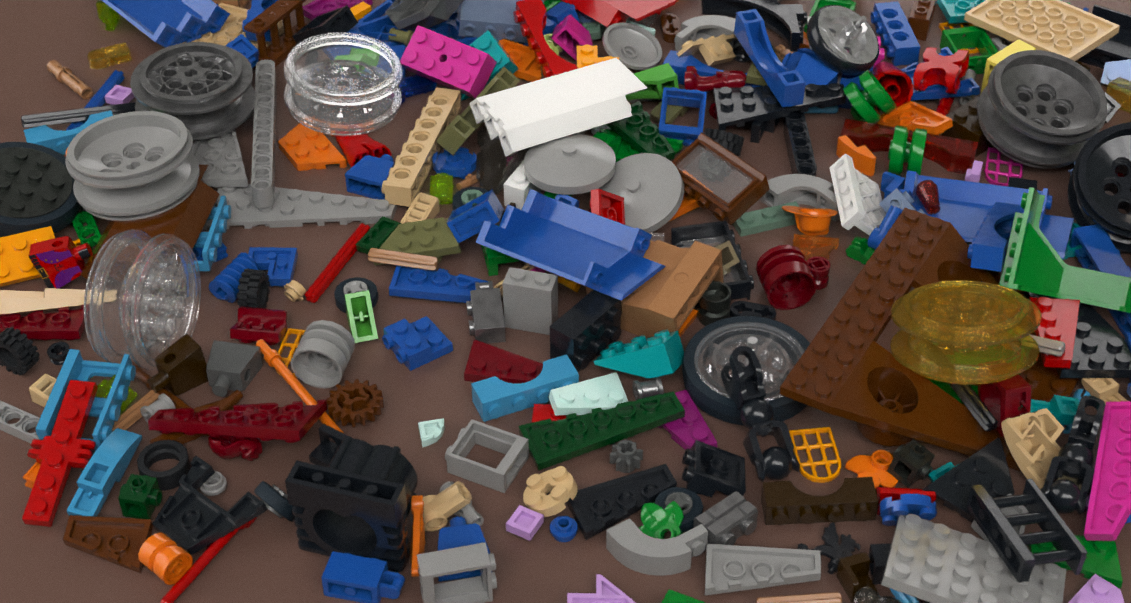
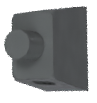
M213 341L206 372L209 385L213 387L212 391L215 395L224 397L228 390H239L241 392L247 388L263 366L260 347Z

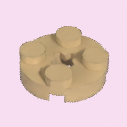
M558 466L541 474L531 475L526 481L528 486L524 491L523 500L528 509L543 514L544 517L553 516L566 508L564 503L569 498L573 501L576 497L577 483L564 466Z

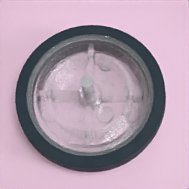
M738 316L718 320L699 330L686 347L682 364L685 389L693 402L707 414L728 423L744 425L740 416L741 409H737L734 400L730 398L725 390L721 379V371L724 365L729 363V358L735 348L748 346L754 350L760 363L763 385L767 394L764 400L768 401L773 407V420L785 421L797 415L807 406L779 393L780 386L810 343L798 331L776 320L755 316ZM744 355L738 356L739 362L748 366V358ZM732 370L729 371L730 377H732Z

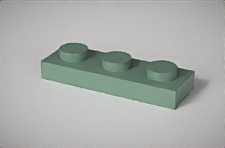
M795 201L745 212L733 223V226L740 237L794 225L796 224L794 213L783 210L782 206H800Z

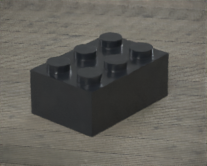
M595 290L587 294L550 325V359L567 354L577 372L585 369L589 362L597 355H601V351L619 339L621 335V300Z

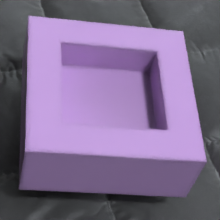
M115 85L104 97L106 103L114 105L129 103L134 98L131 88Z
M974 160L972 169L967 168L965 181L979 183L983 162Z
M519 505L506 522V531L531 541L544 523V515Z

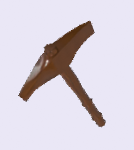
M132 362V365L136 367L135 377L146 385L147 389L152 390L147 381L151 376L143 371L139 365ZM166 388L158 391L160 395L162 393L166 394L172 400L176 409L191 408ZM235 390L224 399L194 408V412L209 409L211 406H219L220 411L232 410L233 406L237 405L243 398V394L239 390ZM183 432L162 434L149 442L174 440L184 444L203 435L209 436V434L185 435Z

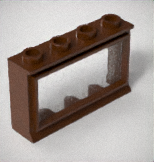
M702 132L691 145L672 161L683 179L684 196L688 199H694L702 209L710 210L719 221L724 220L729 225H732L770 190L765 174Z

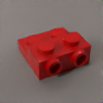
M601 189L591 190V213L625 225L624 197Z

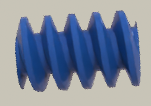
M240 253L232 260V263L227 265L209 283V291L220 300L231 303L235 302L239 293L238 285H240L239 279L242 277V272L245 269L259 270L255 260L247 253Z

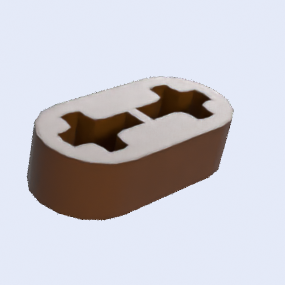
M666 13L661 16L660 28L665 42L675 43V36L681 32L679 17L676 14Z

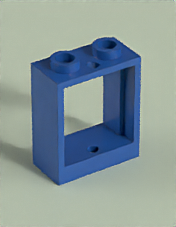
M664 87L659 122L660 135H664L665 138L683 140V146L691 145L698 138L699 134L703 133L707 92ZM667 105L700 108L698 127L665 124Z
M493 189L453 210L447 225L459 244L479 233L484 220L493 224L499 222L504 208Z

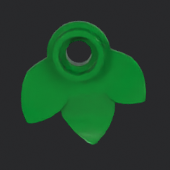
M675 501L669 503L665 509L655 503H645L641 509L643 525L639 529L644 534L657 539H664V535L668 531H671L670 538L677 537L682 534L680 526L684 519L683 511Z

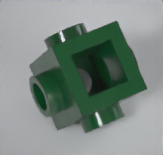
M130 475L126 484L122 485L118 497L123 516L136 519H150L156 506H159L162 501V490L159 489L157 478L147 475Z

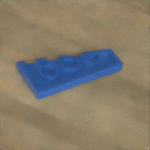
M396 266L389 286V296L466 303V301L471 300L470 291L475 290V282L488 281L463 274L458 276L450 275L448 270L441 268L438 271Z

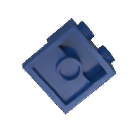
M427 316L412 323H409L404 318L383 328L384 335L382 340L385 347L391 349L399 363H404L410 371L453 351L452 342Z

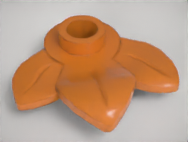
M877 450L871 456L857 455L845 465L846 469L857 473V477H872L875 489L880 485L894 488L898 483V479L887 472L894 458L886 450Z

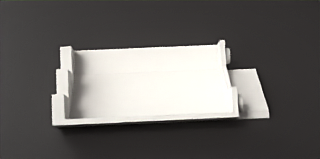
M613 58L478 97L470 103L476 123L485 122L490 139H500L505 157L523 149L612 122L625 121L632 116L631 105L626 100L625 95L645 90L647 87L617 58Z

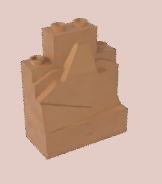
M650 240V245L643 258L666 267L621 301V329L638 336L645 335L646 338L654 337V333L668 329L669 333L678 331L711 282L720 281L724 283L722 250L695 241L690 248H679L660 240L655 242ZM586 287V292L589 294L593 289Z

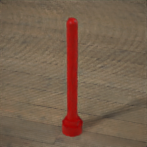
M257 517L213 542L165 594L160 603H174L240 529L249 528Z

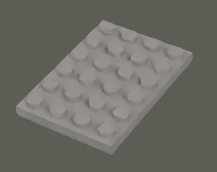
M908 514L900 515L897 520L881 585L930 603H1063L1066 569L1054 563L1035 565L1029 581L1018 583L990 542L976 538L969 533L953 530L944 524H936L922 519L918 515Z

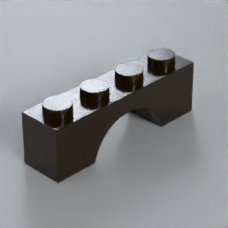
M872 477L845 478L840 489L825 496H813L803 493L791 481L763 482L761 495L765 525L875 520L878 506Z

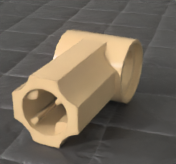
M457 481L438 495L423 497V520L426 531L434 532L444 528L448 523V517L470 503L472 496L464 483Z

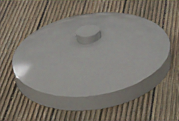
M573 134L531 147L524 157V170L527 179L544 191L564 195L581 194L602 187L613 177L616 170V157L612 148L604 141L589 135Z
M652 153L634 154L616 162V170L613 177L605 185L598 188L624 197L625 225L635 229L636 227L647 233H651L669 222L681 206L684 196V183L677 167L669 159Z

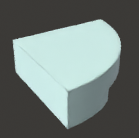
M444 418L418 422L422 447L432 445L442 437L445 430Z

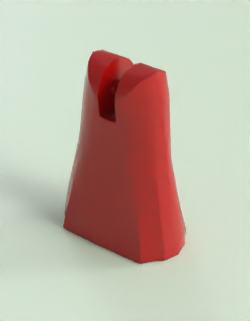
M356 125L350 126L348 132L345 129L335 132V139L351 168L367 155L381 158L383 154L392 155L386 145L372 139Z

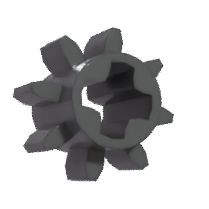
M623 440L617 445H612L610 464H616V471L630 473L635 468L640 469V463L643 460V450H637L636 442Z

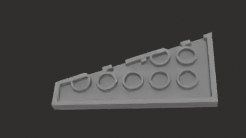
M235 129L213 138L195 140L191 153L196 157L199 165H208L201 181L214 188L249 187Z

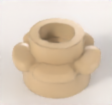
M291 280L289 284L286 283L284 285L286 290L284 294L292 302H295L297 299L299 301L304 300L303 296L306 290L299 282Z

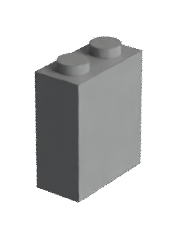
M509 267L502 283L505 327L550 335V325L558 320V275Z

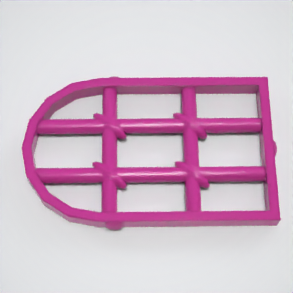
M988 147L984 173L985 179L990 184L1008 186L1009 177H1023L1022 163L1014 162L1011 158H1009V161H1002V153L996 148ZM990 152L997 153V160L989 159ZM989 162L996 164L995 171L988 170ZM1000 164L1009 166L1008 173L999 171ZM1012 165L1020 166L1019 174H1013ZM988 174H993L995 179H991ZM999 175L1006 176L1007 183L998 182Z

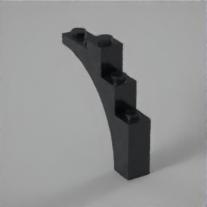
M702 0L703 14L736 17V12L756 9L764 20L765 26L779 34L788 44L790 51H797L799 44L803 43V24H807V12H804L802 4L777 3V0Z

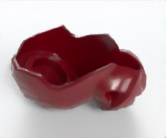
M223 435L220 437L209 436L208 445L212 452L223 459H233L241 456L244 460L253 461L259 458V455L262 453V442L259 438L236 439L234 436Z

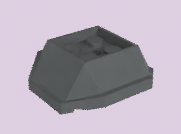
M395 0L385 12L399 30L403 28L415 31L417 25L428 29L447 21L464 0Z

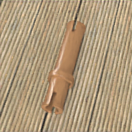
M51 60L47 64V70L55 75L60 83L66 84L81 98L86 100L92 96V88L73 75L68 67L62 66L57 60Z

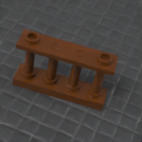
M278 0L244 26V30L256 34L259 61L272 60L276 67L299 49L292 36L307 25L304 19L302 4L306 0ZM295 10L297 24L292 27L290 13ZM283 20L284 34L279 38L277 23ZM270 29L272 44L266 48L264 33Z

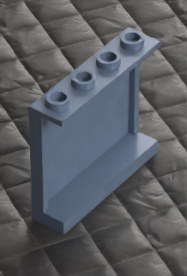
M464 0L461 3L459 36L479 38L489 30L497 40L507 39L514 42L528 43L527 37H523L520 24L516 23L514 19L516 2L522 0Z

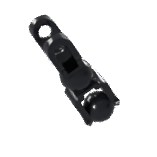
M739 346L733 350L729 363L724 365L721 371V379L727 394L734 400L737 409H741L742 423L746 428L750 429L743 440V445L751 463L756 467L758 479L762 482L766 477L771 480H781L787 477L792 470L798 472L800 464L793 453L794 446L786 423L776 419L773 420V407L768 401L764 400L767 394L763 385L762 369L754 350L748 346ZM739 355H744L748 358V366L739 362ZM730 370H732V377L729 375ZM767 435H773L779 447H770L762 453L757 436L766 437Z
M1083 396L1080 399L1067 444L1061 448L1058 456L1054 457L1051 461L1042 492L1058 514H1068L1076 511L1081 515L1085 511L1086 498L1094 474L1092 467L1094 460L1093 448L1105 409V402L1100 398ZM1093 406L1096 408L1097 413L1095 415H1088L1085 413L1084 408ZM1065 475L1077 479V485L1082 484V487L1080 490L1078 486L1070 480L1060 479L1055 482L1054 480L1062 478Z

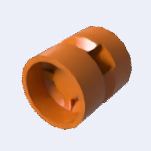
M161 532L150 536L143 543L138 554L139 561L168 585L175 584L193 564V557L182 547H178L170 537Z

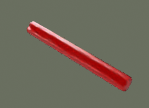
M361 223L305 292L306 301L315 303L357 251L356 243L369 231V225Z

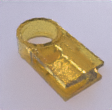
M126 42L95 49L87 55L89 66L93 69H102L132 61L131 52Z

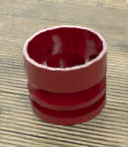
M792 245L773 247L762 254L757 261L756 272L769 304L774 308L780 310L796 309L810 301L815 294L817 287L815 278L803 252L798 247Z

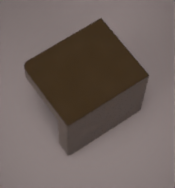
M866 551L839 559L837 578L851 603L877 595V589L868 575L870 558Z

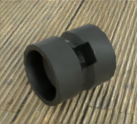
M712 281L700 298L698 319L704 326L729 318L731 289L728 285L720 281Z

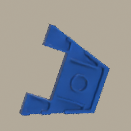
M944 47L939 55L950 56L953 53L948 47ZM918 62L901 69L910 77L913 86V75ZM973 78L961 80L960 88L956 94L946 93L947 88L939 84L931 85L925 91L914 90L913 87V95L910 100L979 95L980 87Z

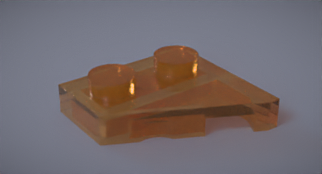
M794 234L793 246L798 247L803 252L806 260L814 256L828 259L830 252L833 249H838L839 238Z

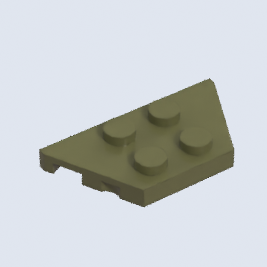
M443 217L399 224L379 248L433 257L461 253V248ZM373 262L375 266L384 265L382 263Z

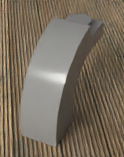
M704 15L681 23V32L675 36V51L679 52L682 49L681 46L689 40L694 42L700 38L705 40L711 36L718 37L722 34H733L735 36V18L721 15ZM732 40V41L729 43V44L732 46V48H733L734 40Z
M787 174L768 180L770 190L761 197V202L768 207L796 201L798 204L838 211L833 184L812 175ZM839 211L837 215L831 217L833 221L840 219Z
M630 518L606 530V549L612 556L627 568L647 575H673L691 569V557L702 554L706 550L708 543V530L702 524L670 539H657L644 534Z

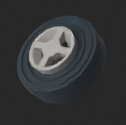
M355 277L344 280L336 287L334 292L336 306L346 313L344 295L369 290L372 308H374L378 301L377 287L371 280Z

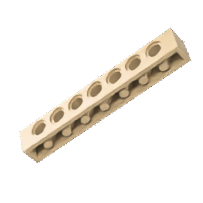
M436 87L433 94L429 95L426 107L422 108L420 118L416 119L415 128L410 131L407 143L404 142L401 154L397 155L394 167L390 168L387 180H384L382 183V194H385V200L389 204L410 207L414 198L420 192L432 168V157L436 152L439 154L442 148L436 140L461 111V90Z

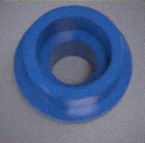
M559 516L550 523V532L559 542L571 541L578 531L577 522L568 516Z

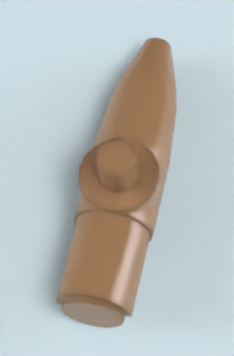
M484 173L467 174L463 181L456 184V188L461 190L474 185L481 180Z

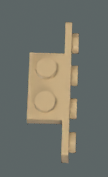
M722 34L718 37L711 36L705 40L703 38L694 42L689 40L681 46L682 49L677 55L678 57L701 53L708 66L730 62L736 57L732 46L729 44L735 39V36L733 34Z

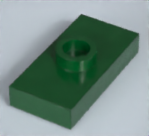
M382 216L356 243L357 251L368 254L370 248L379 249L396 227L402 223Z

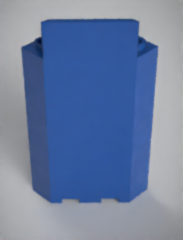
M102 0L145 35L165 48L185 41L192 42L202 38L201 35L208 32H218L230 15L229 12L212 0Z
M907 170L905 186L900 191L902 193L907 191L915 200L912 205L917 211L922 209L929 216L951 223L969 245L972 244L973 237H976L977 229H980L981 222H984L988 209H992L995 202L1021 205L1023 193H1028L1029 189L918 175L916 171ZM1043 188V191L1037 190L1040 195H1045L1039 222L1040 230L1059 256L1064 259L1074 218L1046 215V210H1051L1053 196L1049 195L1048 188Z
M530 189L522 210L507 205L499 226L484 220L476 243L621 301L666 267L643 258L650 245L651 234L636 227L635 229L547 197Z

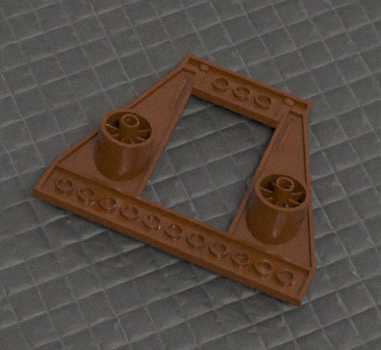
M904 208L780 386L779 394L826 413L856 421L858 430L865 438L884 446H900L910 442L912 439H916L972 456L999 437L1003 445L1008 467L1022 472L1014 460L1006 440L996 430L985 431L965 405L876 343V341L912 287L927 297L925 310L927 320L941 331H943L941 329V321L945 316L1034 336L1036 334L1033 327L1001 286H999L990 272L984 269L970 268L971 259L967 258L969 246L951 223L916 210ZM943 331V332H945V333H950V334H954V335H960V334H956V333H951V332ZM1024 349L1022 363L1025 369L1021 377L1032 386L1031 399L1050 402L1054 395L1071 397L1081 378H1060L1056 368L1043 366L1040 352Z

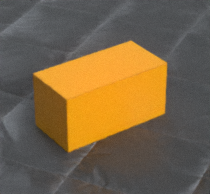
M361 2L350 8L358 21L371 12L372 8L369 4Z

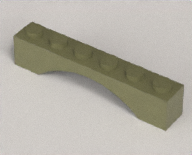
M503 67L476 98L516 87L520 80L507 68ZM469 105L447 126L436 142L450 154L454 155L483 123H476L471 106Z

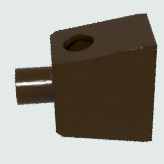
M188 334L183 335L155 358V364L159 373L147 380L155 393L167 387L174 395H181L208 382L207 364L201 346Z

